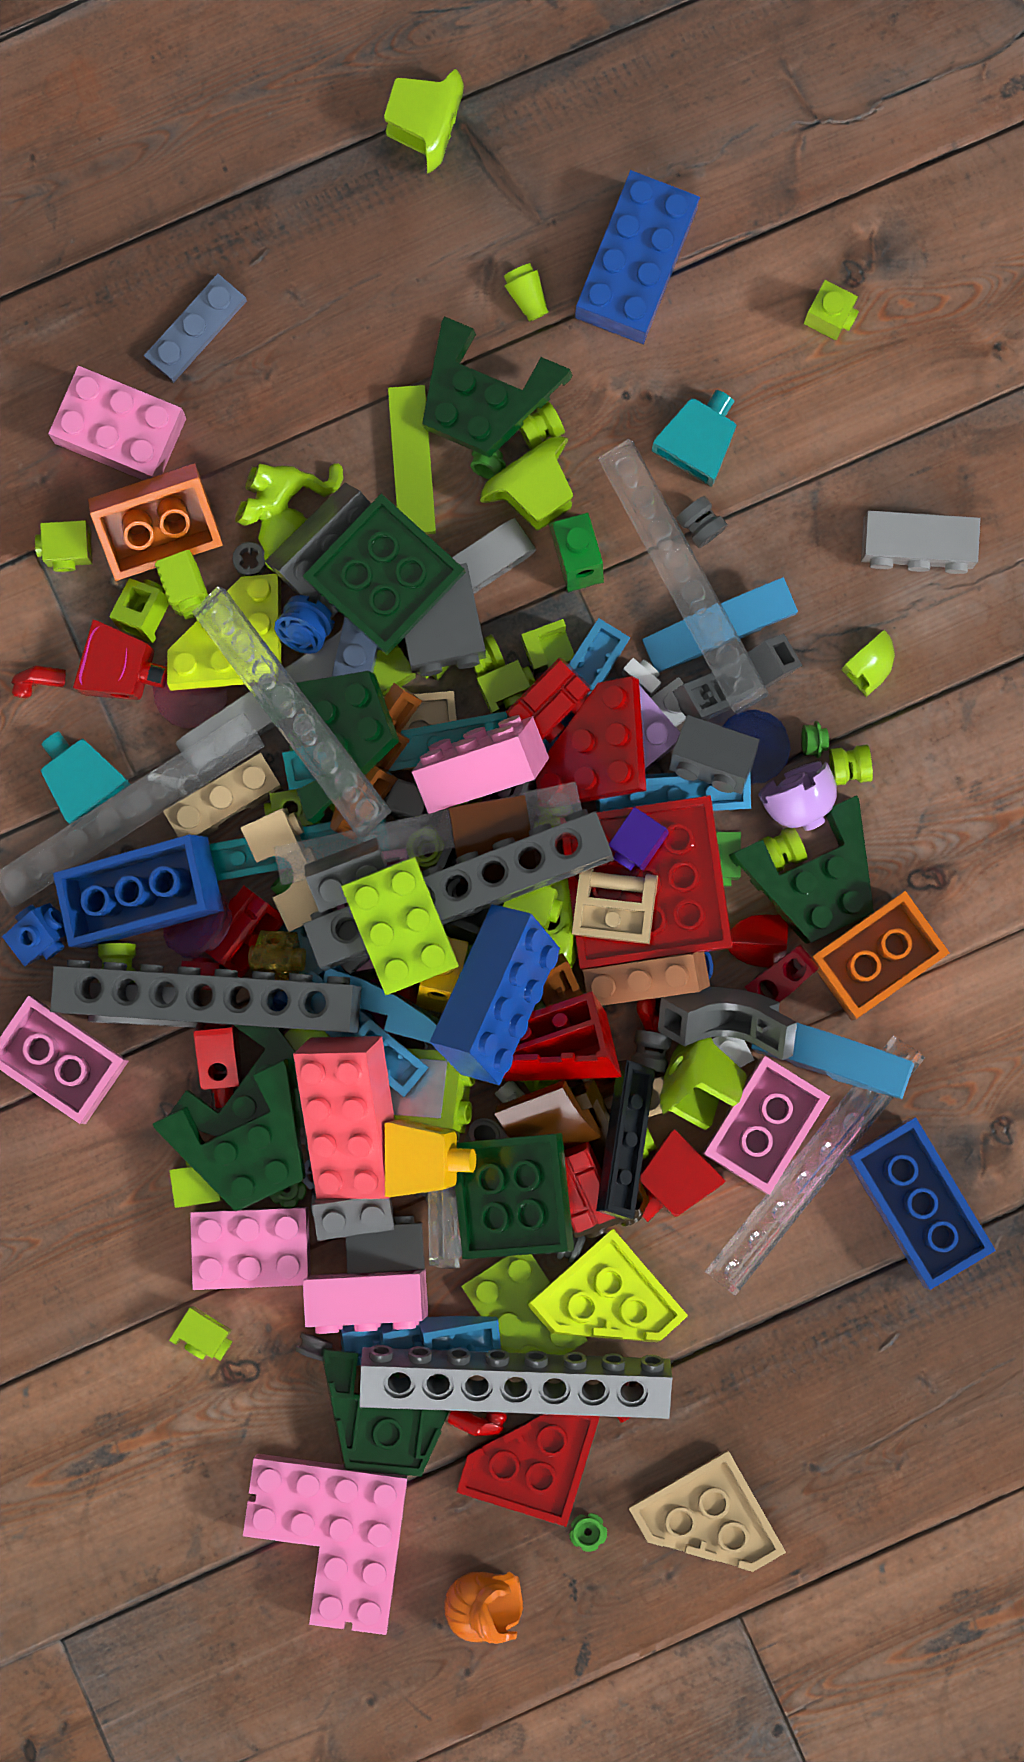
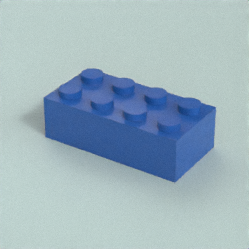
M630 170L577 302L575 318L644 345L696 215L700 197Z
M189 834L53 873L68 947L91 948L98 946V944H106L224 911L208 837Z
M491 905L431 1037L430 1043L463 1076L497 1085L501 1084L505 1073L511 1068L513 1054L517 1045L527 1032L528 1020L532 1011L542 998L543 986L551 969L557 964L560 947L531 913Z
M916 1117L908 1118L845 1156L923 1288L933 1289L996 1251Z

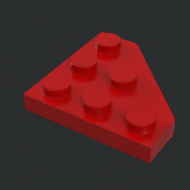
M630 676L597 683L547 753L549 759L536 777L538 807L548 809L646 791L639 679Z
M541 1414L468 1453L456 1493L567 1527L600 1416Z

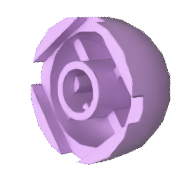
M821 761L805 764L784 774L786 779L778 786L772 780L760 790L758 795L771 818L785 827L798 828L803 826L805 831L815 829L825 822L823 816L832 810L837 798V785L827 762L822 765Z

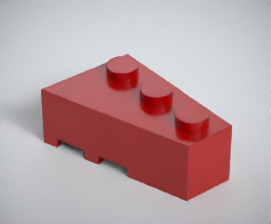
M591 991L533 1011L528 1020L527 1032L517 1045L513 1054L511 1068L505 1073L504 1080L533 1081L622 1077L607 1014L594 993Z

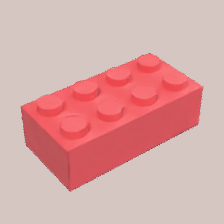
M382 1036L311 1037L293 1053L316 1199H388L389 1197H385V1123L393 1121L395 1118Z

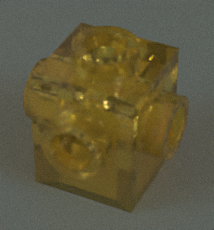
M260 930L256 945H251L249 949L248 963L251 971L275 973V980L289 981L290 974H298L299 971H304L306 951L304 948H300L297 932Z

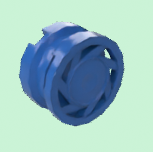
M292 596L285 604L283 614L275 621V632L279 639L291 649L306 654L317 653L322 649L325 638L334 628L335 621L330 619L332 613L319 600L314 604L308 601L309 596Z

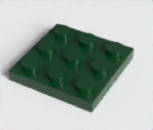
M381 493L303 575V578L380 650L388 655L466 572L458 562Z
M562 1133L457 1143V1148L474 1149L476 1152L474 1172H457V1182L455 1185L462 1259L556 1253L574 1250Z

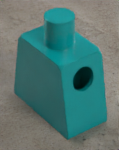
M715 390L707 405L691 398L656 437L651 451L712 487L737 426L736 423L726 418L735 401L720 390Z
M58 731L46 738L41 744L52 761L40 771L65 820L73 827L131 785L120 772L83 738L70 746Z

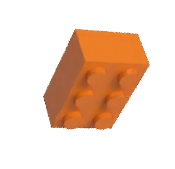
M195 463L88 499L90 515L115 581L154 569L158 560L185 550H190L193 556L223 546L218 525Z
M904 891L811 956V958L819 966L817 973L852 1021L858 1019L950 954V952L908 893Z

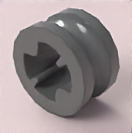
M245 542L237 546L233 552V565L241 576L261 575L265 571L264 550L258 544ZM252 551L258 553L256 557L257 567L251 569L250 565H248L247 569L241 567L244 563L242 555L245 552H249L250 555H252Z
M301 1332L302 1344L296 1346L295 1351L323 1362L322 1348L331 1349L333 1343Z

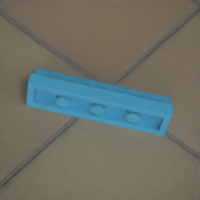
M676 773L645 774L646 791L595 800L598 812L709 795L712 797L713 811L751 809V779L749 773L743 792L739 794L736 792H721L715 789L712 784L698 779L694 781L686 780Z

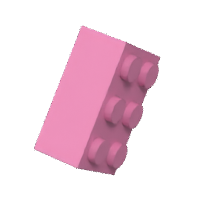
M78 366L48 434L56 445L141 480H146L163 474L186 421V416L181 407Z
M519 715L512 716L499 722V728L486 732L485 727H480L465 733L463 740L451 743L450 739H444L428 747L430 751L420 757L421 761L412 770L428 814L535 780L548 761L549 756L533 716L521 720Z
M31 996L26 998L0 1036V1070L79 1124H86L129 1062L59 1013L50 1012V1007Z
M762 1056L745 1082L740 1102L735 1106H730L701 1154L765 1194L770 1195L830 1096L768 1057Z
M309 1207L243 1209L236 1212L234 1210L190 1212L193 1290L303 1286V1280L311 1276Z
M426 1269L356 1274L311 1275L303 1280L305 1327H315L316 1334L337 1333L339 1329H343V1325H354L355 1332L378 1330L377 1327H381V1323H393V1329L396 1330L416 1328V1325H420L419 1321H423L428 1316Z

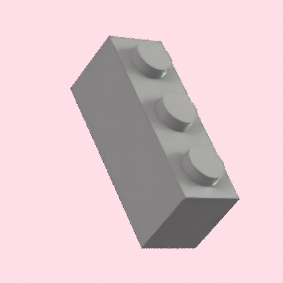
M867 511L863 518L861 562L870 563V567L874 569H891L893 564L908 565V570L916 572L930 571V567H945L946 573L965 574L968 572V569H973L978 563L980 518Z

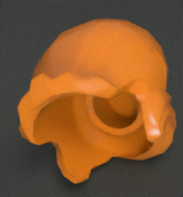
M484 1571L469 1572L455 1580L448 1589L444 1602L445 1616L450 1629L459 1638L469 1642L498 1644L515 1640L517 1638V1631L507 1630L519 1623L523 1611V1600L518 1576H515L510 1571L506 1574H493Z

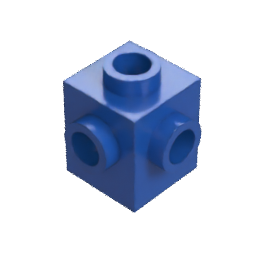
M51 903L35 908L32 904L23 909L15 916L17 923L2 936L24 967L45 958L49 960L65 948L62 941L67 938L62 914Z

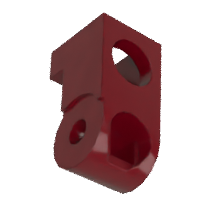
M798 945L756 976L745 988L749 992L765 996L761 990L762 982L775 997L771 999L780 1003L819 969V966L805 949Z

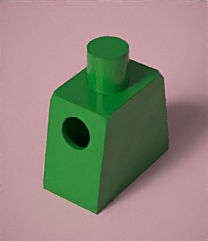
M589 513L550 523L549 529L567 592L604 583L603 562ZM585 570H591V571H589V572H587V573H584V574H578V573H580V572H582V571H585Z

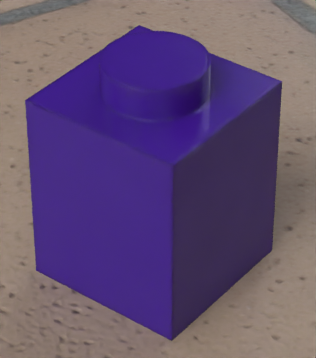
M634 807L609 843L611 850L616 852L613 858L630 871L634 866L644 871L669 832L664 826Z

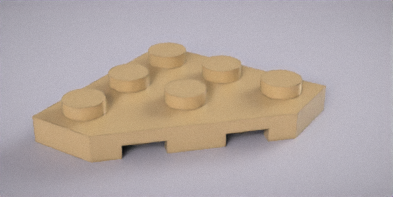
M728 1449L628 1506L645 1539L651 1544L673 1548L687 1554L723 1562L751 1572L786 1553Z

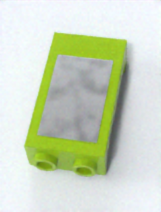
M408 1049L429 1068L405 1097L390 1086L395 1120H409L451 1129L456 1133L464 1134L466 1125L470 1123L472 1117V1105L469 1101L470 1086L475 1084L476 1079L461 1075L436 1050Z

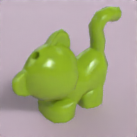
M260 463L257 467L251 468L245 488L253 493H257L256 498H248L247 501H241L236 513L235 522L246 526L257 522L258 519L261 520L258 540L264 549V560L268 559L308 519L298 510L288 508L290 499L302 487L311 489L322 497L333 494L340 488L343 481V467L339 463L332 464L329 467L328 481L322 482L313 474L300 471L293 466L279 465L273 467ZM265 562L266 566L271 571H273L272 568Z

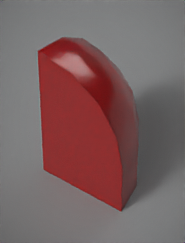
M754 915L743 919L731 929L733 948L728 950L738 960L749 965L769 967L787 954L788 924L780 915Z

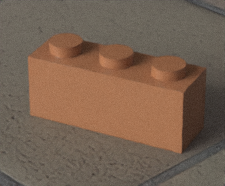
M693 952L583 969L586 992L592 991L602 1006L695 993L710 986L704 952Z

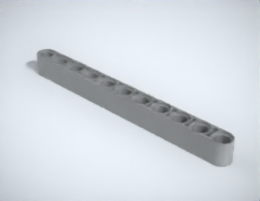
M513 518L452 558L459 564L467 563L473 594H475L530 557L536 551V548L518 521ZM341 631L325 641L322 649L317 653L306 654L283 669L282 681L260 684L182 736L176 742V746L194 773L200 775L279 724L272 720L262 692L264 688L331 677Z

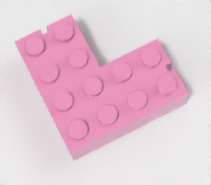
M256 1454L253 1458L249 1493L256 1494V1496H251L247 1502L243 1536L320 1546L309 1625L344 1629L346 1622H352L353 1631L387 1634L408 1475L346 1470L340 1464L265 1454Z

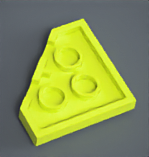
M277 574L240 577L167 650V685L170 691L282 681L281 640L274 629L275 621L281 615V579Z
M614 1229L608 1231L527 1304L552 1334L645 1342L661 1341L688 1316Z

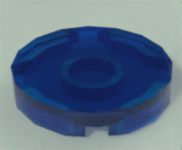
M757 709L746 710L728 718L722 726L760 739L757 754L750 771L751 785L763 784L775 778L787 764L791 750L790 740L782 722L772 714Z

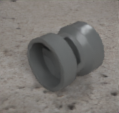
M702 496L694 501L676 517L681 527L689 529L692 533V540L698 548L711 542L728 526L722 516H716L711 510L712 504L706 496Z
M636 1030L634 1042L637 1045L636 1053L631 1056V1061L655 1069V1072L666 1073L669 1063L666 1059V1052L671 1048L672 1039L662 1033ZM645 1047L658 1049V1052L645 1050Z

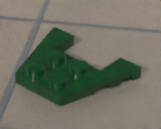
M444 316L441 323L422 425L425 430L490 458L524 425L523 421L537 407L541 409L550 400L549 396L561 384L565 386L573 375L569 368L540 357L525 387L521 390L460 363L476 333L473 328Z
M370 671L266 687L262 690L272 720L278 723L308 708L330 771L328 774L296 790L305 817L309 822H318L325 815L323 811L335 800L339 802L348 793L347 788L361 774L366 775L399 742L377 677Z
M857 795L834 805L832 810L825 815L839 846L780 875L778 874L763 840L729 854L731 861L747 873L754 887L758 891L762 890L775 905L774 909L805 944L812 943L874 912L860 801Z
M234 1025L263 1046L265 1051L219 1113L191 1091L186 1090L169 1113L170 1115L186 1107L198 1131L219 1136L270 1111L253 1075L287 1058L290 1066L291 1091L294 1092L296 1124L297 1129L300 1131L304 1126V1118L293 1056L295 1050L285 1038L280 1028Z
M287 1058L253 1075L270 1109L269 1112L206 1142L203 1141L186 1107L153 1123L155 1130L235 1212L296 1184L306 1177L300 1132L297 1129L294 1111V1092L291 1091L290 1066Z
M322 1348L321 1355L343 1467L346 1470L421 1477L442 1433L441 1428L449 1411L360 1407V1393L354 1392L358 1353ZM442 1374L432 1375V1378L434 1379H443L446 1377Z

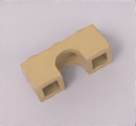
M259 753L163 812L178 837L189 834L206 837L218 830V826L231 816L247 808L253 809L268 800L270 793L281 792L283 788L263 755Z
M282 808L241 827V830L256 863L272 856H279L286 859L293 868L294 879L292 885L285 892L272 897L288 932L304 926L303 923L311 921L310 915L319 911L306 881L304 869L305 864L316 861L318 858L312 847L305 848L300 834L304 833V829L295 812L290 814L287 808Z

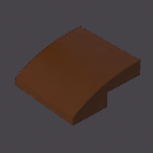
M525 795L448 808L456 859L475 851L478 852L479 856L493 851V844L513 837L516 842L530 836L528 832L531 830ZM528 851L522 855L520 865L523 868H536L534 851ZM500 865L489 866L484 872V880L486 882L502 880L505 869ZM460 879L461 886L468 885L466 880Z
M565 1080L497 1105L494 1113L510 1138L562 1133L564 1150L593 1141L602 1136V1132L589 1109H581Z

